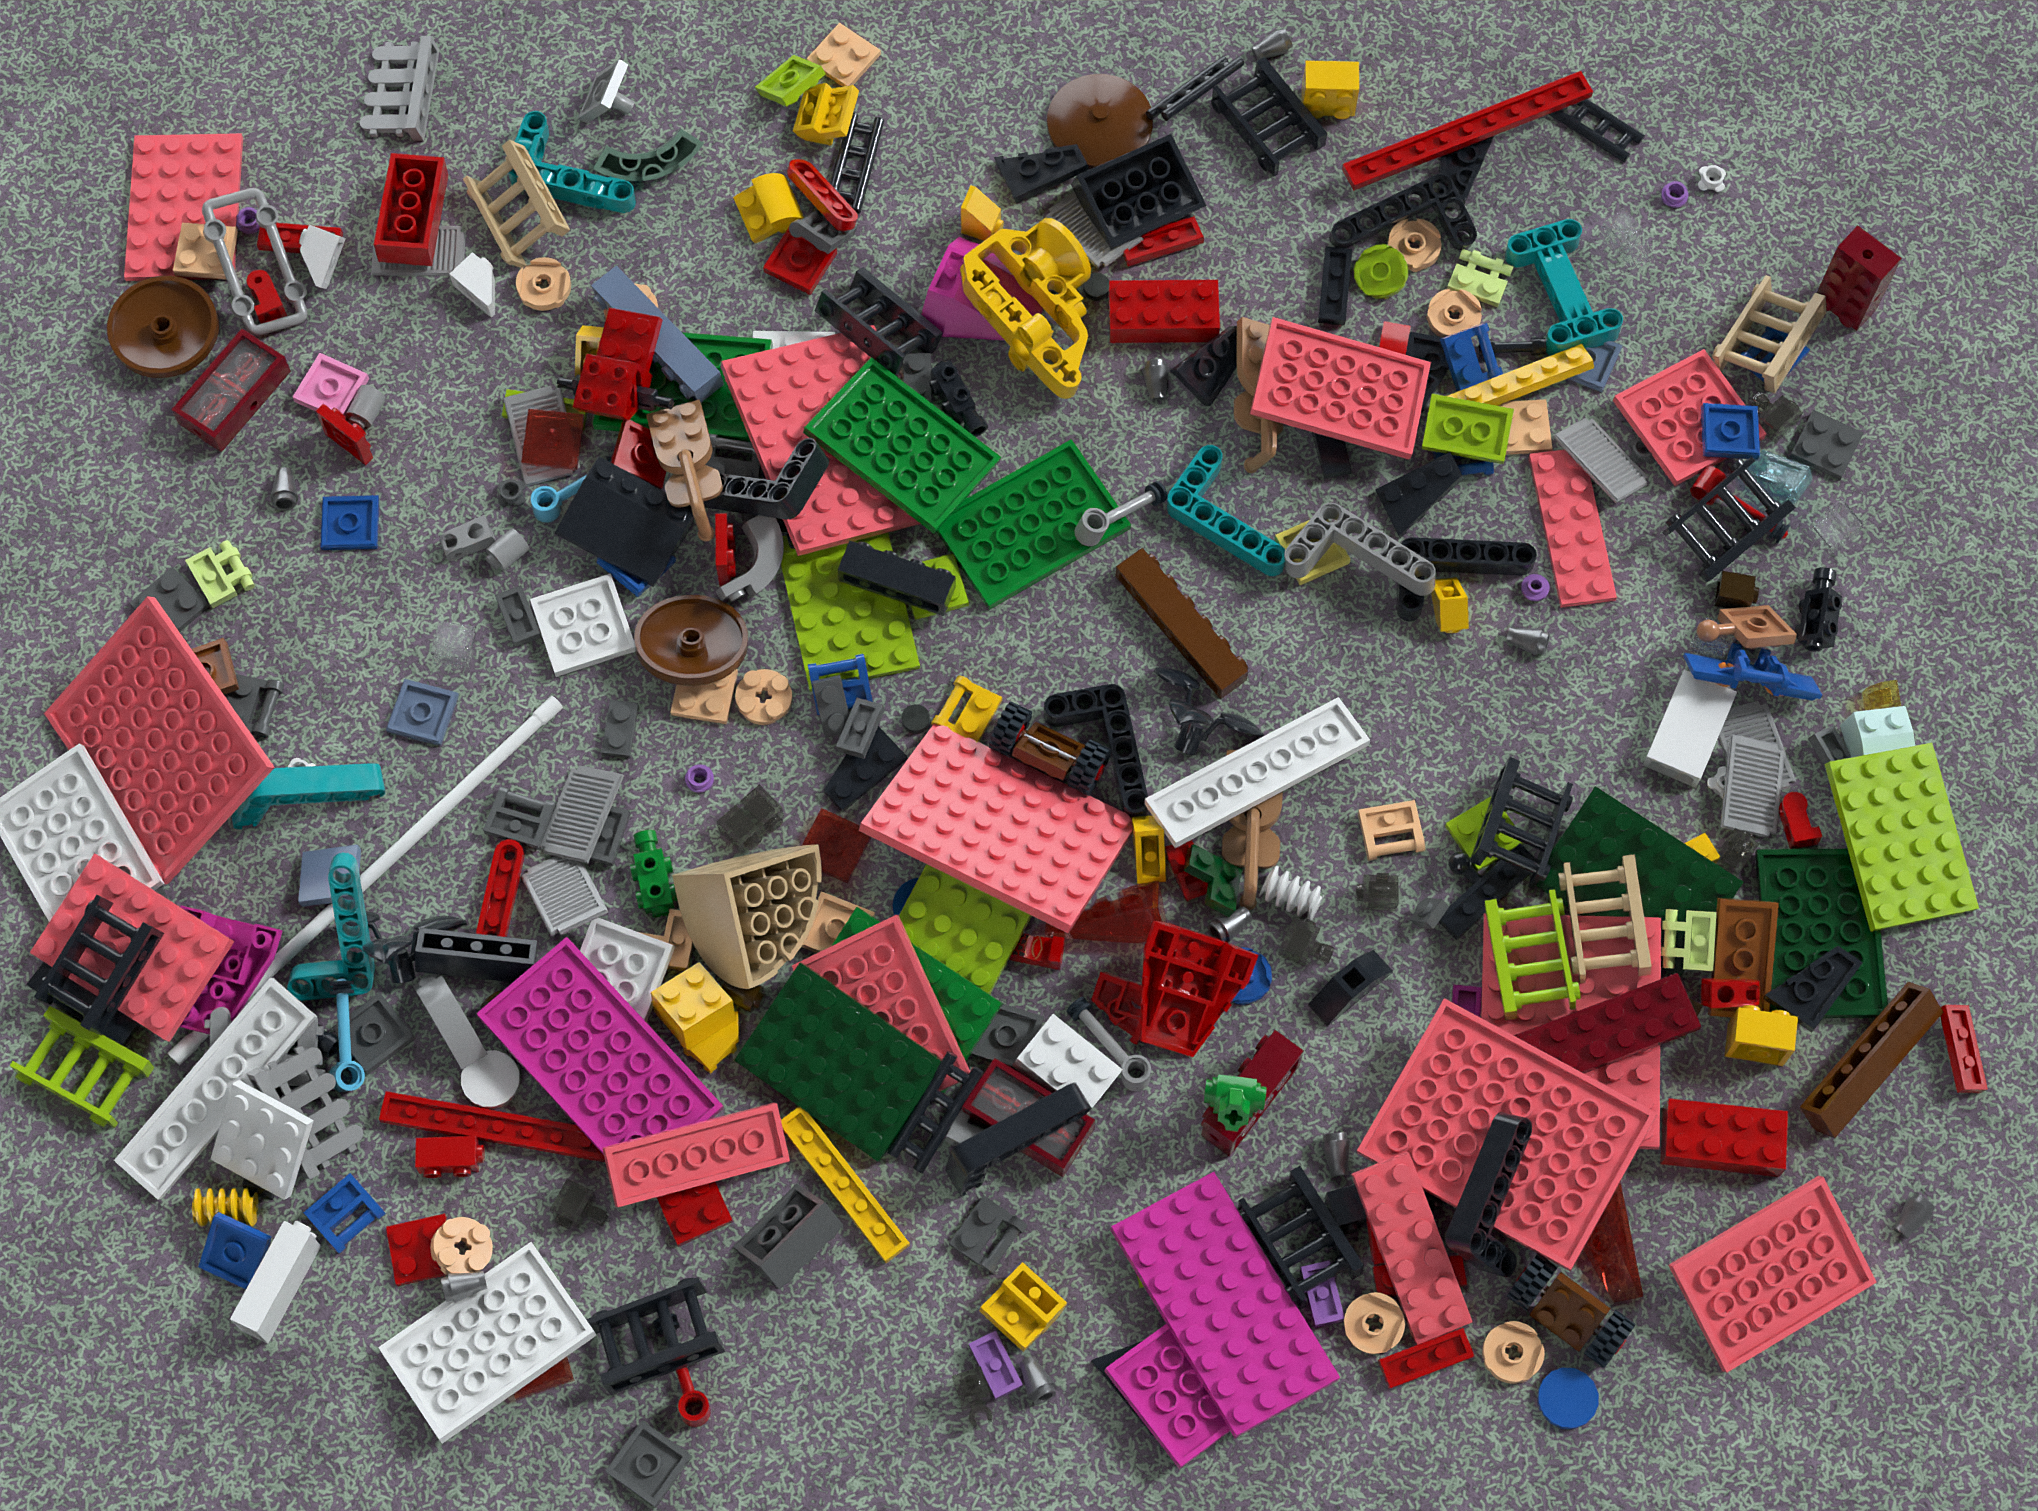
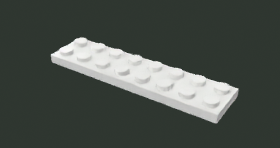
M1338 697L1145 798V806L1157 823L1164 828V833L1173 846L1177 848L1369 746L1370 739Z
M269 978L114 1161L158 1200L162 1199L218 1134L232 1084L240 1080L253 1087L246 1073L255 1068L264 1069L266 1072L269 1070L268 1063L273 1060L278 1063L317 1016L274 978Z

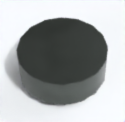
M1092 273L1090 279L1083 284L1084 295L1093 301L1105 299L1109 293V279L1102 273Z
M918 704L905 708L902 713L904 729L911 734H920L927 730L930 725L928 710Z

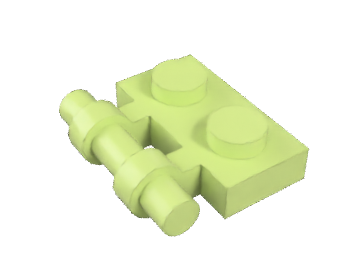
M1462 249L1459 259L1469 263L1467 267L1456 264L1447 289L1458 292L1460 289L1466 290L1473 294L1478 301L1498 307L1508 282L1498 278L1499 274L1511 276L1514 266L1505 264L1504 260L1499 258L1494 260L1485 257L1477 250L1471 252ZM1478 265L1492 271L1488 275L1475 270L1476 266Z
M229 540L223 541L219 545L222 552L216 556L211 547L185 560L212 608L238 596L233 587L237 584H242L245 591L255 587L251 579L252 573L248 567H244L240 560L241 554L236 547L231 545ZM230 564L234 572L226 575L222 566Z
M1666 909L1665 921H1662V930H1665L1664 947H1661V956H1663L1662 968L1674 969L1675 957H1684L1683 969L1713 971L1717 912L1687 910L1686 922H1677L1678 910ZM1676 931H1685L1684 948H1676Z

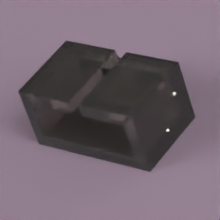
M760 784L740 801L744 806L742 809L735 805L717 821L718 830L741 854L747 849L749 851L755 849L762 841L761 836L768 830L774 832L783 823L784 812L782 806Z

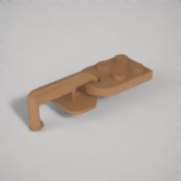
M1242 317L1237 321V375L1246 391L1234 399V419L1241 428L1261 434V452L1255 457L1247 458L1244 462L1245 470L1248 473H1254L1275 456L1277 436L1282 432L1283 424L1250 415L1270 325Z
M700 399L674 406L671 410L663 409L646 414L658 462L664 470L673 474L665 484L669 503L675 507L691 505L698 528L699 539L705 542L712 540L715 534L713 528L710 527L703 501L717 497L722 492L723 486L719 471L706 465L711 458L713 448Z
M1227 750L1226 756L1237 750ZM1283 791L1229 819L1234 827L1223 835L1222 858L1237 867H1245L1243 896L1240 898V906L1247 908V910L1254 909L1257 904L1258 868H1272L1279 861L1280 839L1269 828L1280 817Z

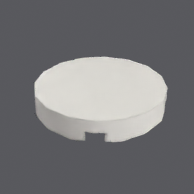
M491 1050L486 1051L488 1055L467 1066L461 1073V1086L466 1098L474 1105L484 1109H497L508 1104L520 1087V1072L515 1061L505 1053Z

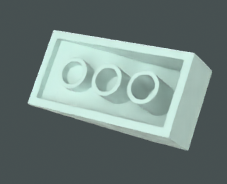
M1905 706L1853 712L1840 725L1851 758L1915 746L1914 733Z

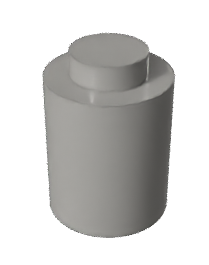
M361 385L346 413L349 423L351 425L356 423L362 429L364 427L370 428L385 401V396L371 386Z
M511 528L486 549L488 555L485 558L495 570L500 568L504 571L528 552L530 548L524 538L515 529Z

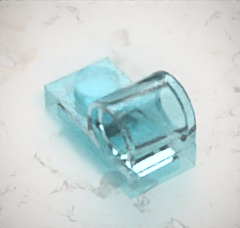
M1765 450L1760 452L1758 460H1755L1748 468L1755 479L1773 485L1776 494L1780 497L1781 495L1785 496L1792 504L1799 500L1812 482L1809 466Z

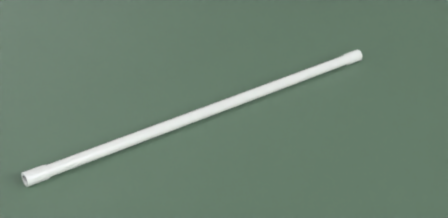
M550 696L533 712L528 720L360 875L362 892L371 886L532 734L550 721L563 708L560 702L555 697ZM332 903L323 909L276 953L273 962L250 997L335 919ZM192 1031L167 1054L180 1066L210 1035Z

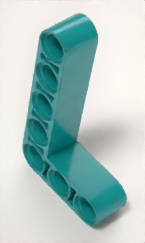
M1203 446L1169 491L1167 498L1168 514L1268 576L1280 575L1285 568V548L1202 498L1220 473L1223 454L1217 446ZM1211 459L1216 463L1206 464L1204 460ZM1197 480L1201 484L1191 485L1189 481ZM1182 501L1185 503V505L1176 506L1174 502ZM1199 515H1205V516H1207L1209 519H1208V520H1199V519L1197 518V516H1199ZM1228 529L1232 534L1225 535L1220 530ZM1246 543L1254 544L1256 548L1247 549L1243 545ZM1274 557L1280 562L1270 563L1267 559Z
M376 763L274 768L231 815L233 828L241 830L242 826L253 824V827L257 826L271 805L369 800L370 796L380 795L382 797L386 794L381 766Z
M342 852L335 855L331 861L328 873L342 960L305 963L292 968L287 990L299 1001L336 997V995L330 994V991H333L330 988H333V986H330L331 981H328L326 977H333L336 980L354 981V984L351 985V990H354V993L348 994V996L365 994L373 986L375 975L374 958L367 955L362 948L364 944L371 940L359 868L356 858L349 853ZM345 868L349 873L342 874L336 869ZM342 895H350V896H352L354 899H352V900H345V899H343L341 896H342ZM353 921L357 923L358 926H349L346 924V922ZM351 948H359L362 952H353ZM363 974L367 978L361 979L356 977L355 975ZM304 980L308 984L302 985L297 983L296 981Z

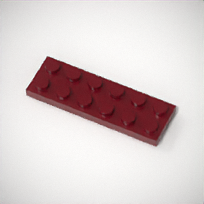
M1678 973L1513 1036L1582 1073H1587L1700 1030L1701 1024Z

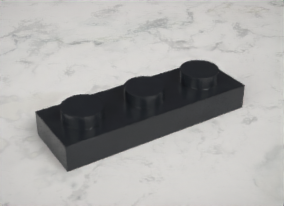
M1325 246L1318 323L1345 326L1352 249Z

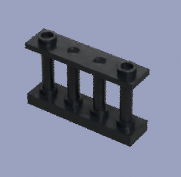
M1265 57L1256 62L1254 78L1225 95L1218 85L1213 87L1211 100L1213 109L1216 113H1222L1258 157L1260 167L1265 172L1269 171L1273 177L1278 175L1279 160L1306 144H1312L1316 150L1326 145L1327 132ZM1258 87H1265L1270 93V97L1242 114L1232 104ZM1281 106L1285 111V116L1256 133L1248 124L1249 121L1272 107ZM1290 125H1296L1301 131L1300 136L1273 152L1263 142Z
M864 267L856 271L849 291L835 298L824 289L815 308L816 313L895 376L898 375L906 354L917 347L924 353L932 354L936 350L943 334L941 330ZM858 298L868 308L855 314L845 305ZM879 315L889 324L875 331L866 321ZM899 331L908 341L895 347L885 338Z
M1753 457L1746 461L1742 458L1737 460L1728 468L1731 473L1684 514L1680 515L1677 512L1665 522L1668 527L1662 533L1667 536L1675 530L1703 562L1704 570L1698 575L1705 582L1716 577L1796 508L1789 499L1782 503L1778 500L1775 502L1747 468L1755 462ZM1737 476L1766 508L1765 512L1768 515L1763 520L1759 521L1757 518L1754 520L1727 489L1726 486ZM1716 494L1745 526L1744 530L1747 533L1740 539L1736 536L1733 538L1706 507L1705 504ZM1695 512L1724 544L1723 548L1726 551L1719 557L1715 554L1712 556L1684 524Z
M1509 757L1500 770L1469 862L1480 866L1486 857L1491 858L1494 856L1532 873L1528 887L1534 889L1540 880H1546L1550 872L1551 866L1547 863L1563 814L1569 810L1573 801V796H1570L1573 784L1567 782L1561 792L1556 793L1520 777L1521 774L1517 772L1520 761ZM1519 788L1555 804L1552 815L1549 816L1513 800V796L1509 795L1511 789ZM1503 811H1512L1546 826L1547 830L1544 839L1505 823V819L1501 818ZM1502 833L1540 850L1536 862L1497 846L1498 842L1494 841L1495 835Z
M96 895L94 900L90 901L86 906L83 918L51 970L38 984V991L34 998L52 1005L56 998L84 1015V1019L80 1024L82 1027L102 1036L164 933L144 922L139 928L134 927L109 912L114 904L113 902ZM102 922L131 938V942L124 953H119L93 937ZM87 947L115 964V969L108 979H104L78 963ZM71 973L99 989V995L92 1005L62 989Z
M1298 1166L1290 1171V1182L1287 1188L1251 1208L1243 1197L1238 1201V1209L1243 1220L1251 1229L1286 1286L1284 1289L1289 1294L1292 1302H1296L1301 1310L1306 1307L1307 1298L1304 1293L1341 1272L1343 1274L1348 1273L1350 1278L1354 1280L1363 1274L1364 1265L1302 1167ZM1293 1197L1295 1199L1301 1198L1305 1205V1208H1303L1304 1212L1267 1233L1264 1231L1257 1219L1258 1217ZM1309 1222L1311 1224L1316 1222L1321 1230L1319 1237L1281 1258L1273 1243ZM1325 1247L1333 1249L1337 1256L1335 1258L1336 1262L1301 1282H1296L1288 1268Z
M699 1277L685 1278L673 1287L609 1311H598L591 1318L586 1319L595 1334L600 1333L610 1368L607 1372L600 1374L604 1388L610 1395L725 1352L723 1342L716 1331H707L697 1296L707 1293V1290ZM686 1301L696 1336L692 1340L681 1343L678 1341L669 1307ZM657 1312L667 1347L663 1351L652 1354L650 1353L640 1318ZM629 1323L638 1358L636 1361L624 1365L621 1364L612 1329Z

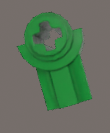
M1218 1074V1078L1206 1079L1204 1103L1209 1104V1107H1213V1113L1218 1114V1121L1224 1124L1226 1130L1238 1132L1241 1126L1248 1125L1249 1118H1252L1253 1112L1257 1113L1258 1110L1264 1111L1266 1087L1261 1086V1083H1257V1079Z

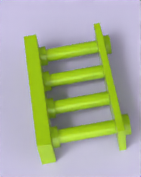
M1555 889L1549 890V903L1509 910L1498 908L1496 899L1486 900L1485 912L1505 1020L1517 1019V1009H1521L1522 1005L1568 998L1570 1010L1576 1009V1000L1581 999L1578 981L1572 982L1560 916L1565 915L1562 898H1556ZM1552 914L1555 931L1509 938V935L1503 936L1501 926L1506 925L1508 921ZM1557 942L1560 959L1514 966V963L1508 964L1506 953H1511V949ZM1563 971L1565 987L1521 994L1519 991L1513 992L1512 981H1516V977Z
M49 1006L43 1016L50 1023L48 1026L50 1030L25 1067L12 1061L10 1067L17 1073L15 1078L27 1086H31L34 1082L91 1114L89 1119L104 1128L106 1124H109L115 1128L118 1122L110 1113L134 1076L138 1077L141 1073L149 1077L155 1067L146 1058L104 1035L101 1036L87 1030L80 1025L79 1021ZM67 1032L75 1037L73 1039L75 1043L49 1081L36 1074V1071L60 1035L64 1036ZM92 1046L99 1050L97 1054L99 1058L75 1094L61 1088V1084L85 1049L88 1050ZM117 1060L124 1064L122 1067L124 1071L101 1106L97 1108L86 1102L85 1099L108 1064H113Z

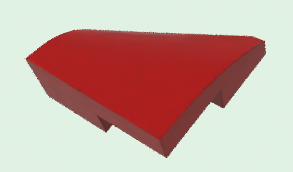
M1105 971L1100 972L1091 1000L1109 1016V1019L1115 1026L1120 1027L1132 1036L1129 1039L1131 1043L1138 1045L1140 1041L1141 1009L1135 1008L1132 1001L1141 1007L1142 985Z

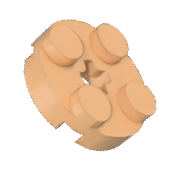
M1418 218L1417 221L1405 219L1398 222L1390 231L1388 245L1403 254L1408 264V270L1418 272L1432 266L1439 258L1442 246L1439 230L1429 221ZM1419 241V248H1411L1408 242L1414 243Z
M542 257L530 261V265L519 270L516 277V288L524 305L535 310L546 311L558 308L564 304L571 291V280L567 269L562 267L560 262L552 258ZM546 279L548 284H550L548 287L544 289H541L539 286H536L537 284H541L542 280Z
M1445 289L1437 293L1430 301L1426 317L1430 329L1438 337L1444 338L1480 324L1482 309L1480 302L1473 294L1462 289L1459 292ZM1448 312H1460L1459 319L1450 318Z
M773 670L748 671L737 686L735 693L736 705L740 713L748 721L758 725L772 724L784 717L791 708L792 690L788 679ZM762 691H768V695L772 696L771 699H766L765 703H760V698L756 697Z
M457 1217L447 1220L436 1231L432 1238L430 1249L433 1260H436L441 1267L440 1270L448 1275V1273L480 1272L490 1261L493 1246L490 1231L485 1225L471 1218ZM460 1241H463L469 1250H466L464 1255L459 1254V1249L455 1248L454 1244H459Z
M1374 1292L1362 1295L1352 1301L1344 1316L1345 1334L1351 1344L1364 1353H1386L1395 1347L1403 1336L1405 1329L1403 1312L1397 1302L1385 1294ZM1374 1315H1378L1380 1317L1379 1322L1383 1324L1381 1330L1375 1329L1374 1332L1368 1330L1369 1325L1365 1323L1366 1319H1372Z
M1518 1321L1505 1322L1492 1329L1482 1347V1356L1486 1369L1496 1379L1505 1383L1517 1384L1528 1381L1541 1368L1545 1354L1543 1343L1541 1344L1536 1331L1529 1325ZM1512 1345H1516L1518 1347L1517 1352L1521 1353V1358L1509 1359V1355L1505 1353V1348L1510 1349Z

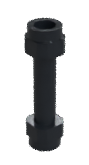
M1531 337L1530 341L1494 342L1493 339H1490L1494 355L1495 353L1531 352L1532 356L1546 354L1545 338ZM1479 344V356L1483 357L1481 347Z

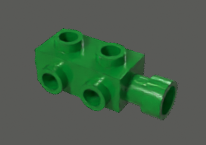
M655 830L639 831L633 837L635 847L639 849L640 853L633 854L635 864L630 865L633 881H639L641 890L635 892L639 909L644 908L646 914L652 913L653 918L661 917V915L666 916L669 914V909L675 908L673 901L678 900L674 883L670 884L668 874L673 873L670 856L664 857L662 848L656 849L658 839ZM655 862V866L653 868L649 869L645 867V864ZM652 889H653V890L661 889V892H660L659 895H657V896L651 895Z

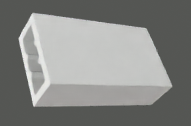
M1684 670L1643 766L1696 788L1737 691L1732 690L1730 686L1723 687L1713 682L1697 680L1693 677L1691 671Z
M286 1221L282 1223L230 1318L242 1332L267 1344L271 1340L321 1248L320 1244L316 1241L317 1236L310 1232V1227L298 1221H295L293 1225Z

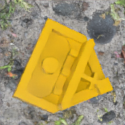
M734 1011L735 1021L689 1050H686L680 1043L684 1054L700 1062L704 1069L711 1074L717 1069V1064L730 1053L734 1054L737 1050L736 1044L739 1042L738 1011Z

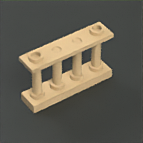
M508 140L502 145L507 155L505 157L506 161L482 181L469 176L464 177L463 180L468 188L467 194L477 204L502 251L500 253L502 259L508 265L524 268L527 264L521 255L522 252L546 232H552L563 237L570 231V228L525 146ZM514 169L518 175L517 182L492 201L487 190ZM523 190H526L530 197L528 203L506 222H503L498 211ZM537 211L541 218L540 224L515 244L510 232Z
M1766 275L1762 282L1754 287L1751 299L1722 344H1718L1715 347L1712 358L1715 360L1716 366L1722 372L1726 364L1730 362L1760 373L1764 378L1765 390L1776 393L1826 314L1825 296L1815 293L1810 302L1807 301L1805 303L1772 292L1771 277ZM1769 302L1800 313L1801 316L1797 322L1789 323L1760 311L1764 304ZM1756 322L1787 333L1788 336L1784 342L1776 343L1747 331L1752 323ZM1740 342L1774 353L1775 357L1771 363L1767 362L1765 364L1735 353V350Z
M1635 855L1623 856L1622 866H1617L1616 870L1571 875L1570 862L1564 863V873H1559L1560 890H1566L1576 955L1571 957V967L1573 975L1578 974L1579 983H1586L1585 970L1632 965V968H1638L1639 976L1651 975L1652 966ZM1619 881V884L1625 883L1626 894H1621V897L1575 903L1573 886ZM1623 909L1624 912L1629 911L1630 921L1626 922V925L1579 930L1577 914ZM1620 937L1633 939L1635 949L1630 950V953L1583 958L1581 942Z

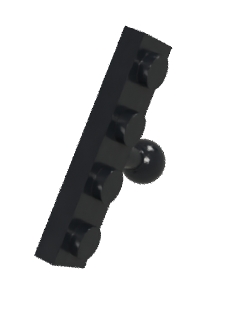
M1521 843L1511 851L1534 862L1537 860ZM1464 852L1452 854L1448 862L1450 870L1458 875L1463 874L1473 885L1448 907L1439 923L1458 940L1484 917V913H1486V900L1496 899L1498 904L1532 873L1500 860L1482 877L1471 867L1472 862H1469L1470 857Z

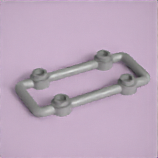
M249 188L207 200L202 206V214L206 222L203 235L207 241L214 244L234 298L231 305L233 315L240 318L245 330L254 336L264 335L303 323L308 315L304 303L306 287L302 282L295 279L276 227L278 220L276 208L268 205L263 192L256 188ZM250 199H255L258 207L255 217L256 222L260 227L266 229L286 283L283 291L284 298L289 303L294 304L297 312L294 315L259 325L254 324L251 315L254 309V302L249 296L243 294L223 240L226 234V226L222 221L216 219L213 213L214 209Z

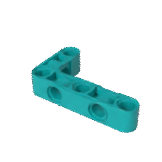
M531 111L524 116L514 142L525 146L554 199L619 213H627L634 209L636 198L633 185L629 181L612 176H600L592 174L587 170L561 164L557 166L541 162L549 138L546 116L539 111ZM512 169L508 173L511 185L517 182L518 177L515 170ZM569 184H576L572 187H568ZM620 196H627L626 198L619 199Z

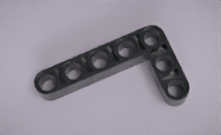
M1440 173L1334 224L1329 239L1333 246L1347 248L1432 207L1450 244L1455 249H1469L1477 238V231L1452 179L1448 175ZM1442 183L1446 187V192L1444 194L1436 193L1433 189V184ZM1412 194L1420 196L1422 204L1418 206L1411 204L1409 196ZM1386 206H1393L1397 209L1398 215L1396 217H1389L1386 215L1384 208ZM1445 208H1455L1458 212V217H1448L1445 214ZM1364 217L1370 218L1374 223V227L1370 229L1362 227L1360 219ZM1338 229H1345L1348 231L1350 238L1340 240L1336 236V231ZM1457 232H1467L1470 236V241L1461 242L1457 238Z
M806 438L796 445L775 481L719 473L723 486L722 492L713 499L703 501L704 506L710 509L779 519L795 518L803 510L826 471L829 459L814 439Z
M1410 537L1401 543L1431 562L1435 567V572L1523 576L1532 571L1537 558L1534 546L1525 542ZM1441 553L1445 558L1438 559L1433 554ZM1468 554L1473 559L1465 560L1461 557V555ZM1489 556H1497L1500 558V561H1492ZM1517 557H1524L1529 562H1520ZM1398 561V562H1397V565H1404V564H1405L1404 562H1401V561ZM1419 576L1417 579L1425 580V576ZM1397 583L1396 610L1398 616L1408 622L1417 620L1422 612L1424 596H1419ZM1413 603L1417 608L1409 609L1404 604Z
M1107 684L1050 695L1044 702V719L1050 726L1060 727L1102 719L1107 745L1111 749L1110 758L1122 811L1127 813L1130 818L1146 816L1148 808L1145 806V798L1148 797L1123 688L1116 684ZM1114 697L1119 702L1117 704H1108L1105 700ZM1086 702L1089 703L1091 707L1089 709L1084 710L1080 709L1077 705L1079 703ZM1054 707L1061 708L1063 712L1061 714L1055 715L1052 714L1049 710ZM1120 723L1125 728L1118 731L1114 730L1111 725ZM1126 749L1131 754L1122 757L1117 754V751ZM1131 775L1137 780L1133 783H1127L1122 778ZM1131 802H1139L1143 807L1141 809L1134 810L1131 809L1128 806V804Z
M1070 1083L955 1146L950 1151L945 1171L960 1196L967 1195L966 1191L973 1187L979 1188L983 1184L988 1168L1080 1119L1091 1111L1092 1107L1077 1083Z
M1499 1112L1491 1123L1446 1233V1244L1451 1250L1477 1269L1507 1278L1513 1274L1516 1268V1255L1490 1234L1530 1139L1532 1124L1528 1118Z

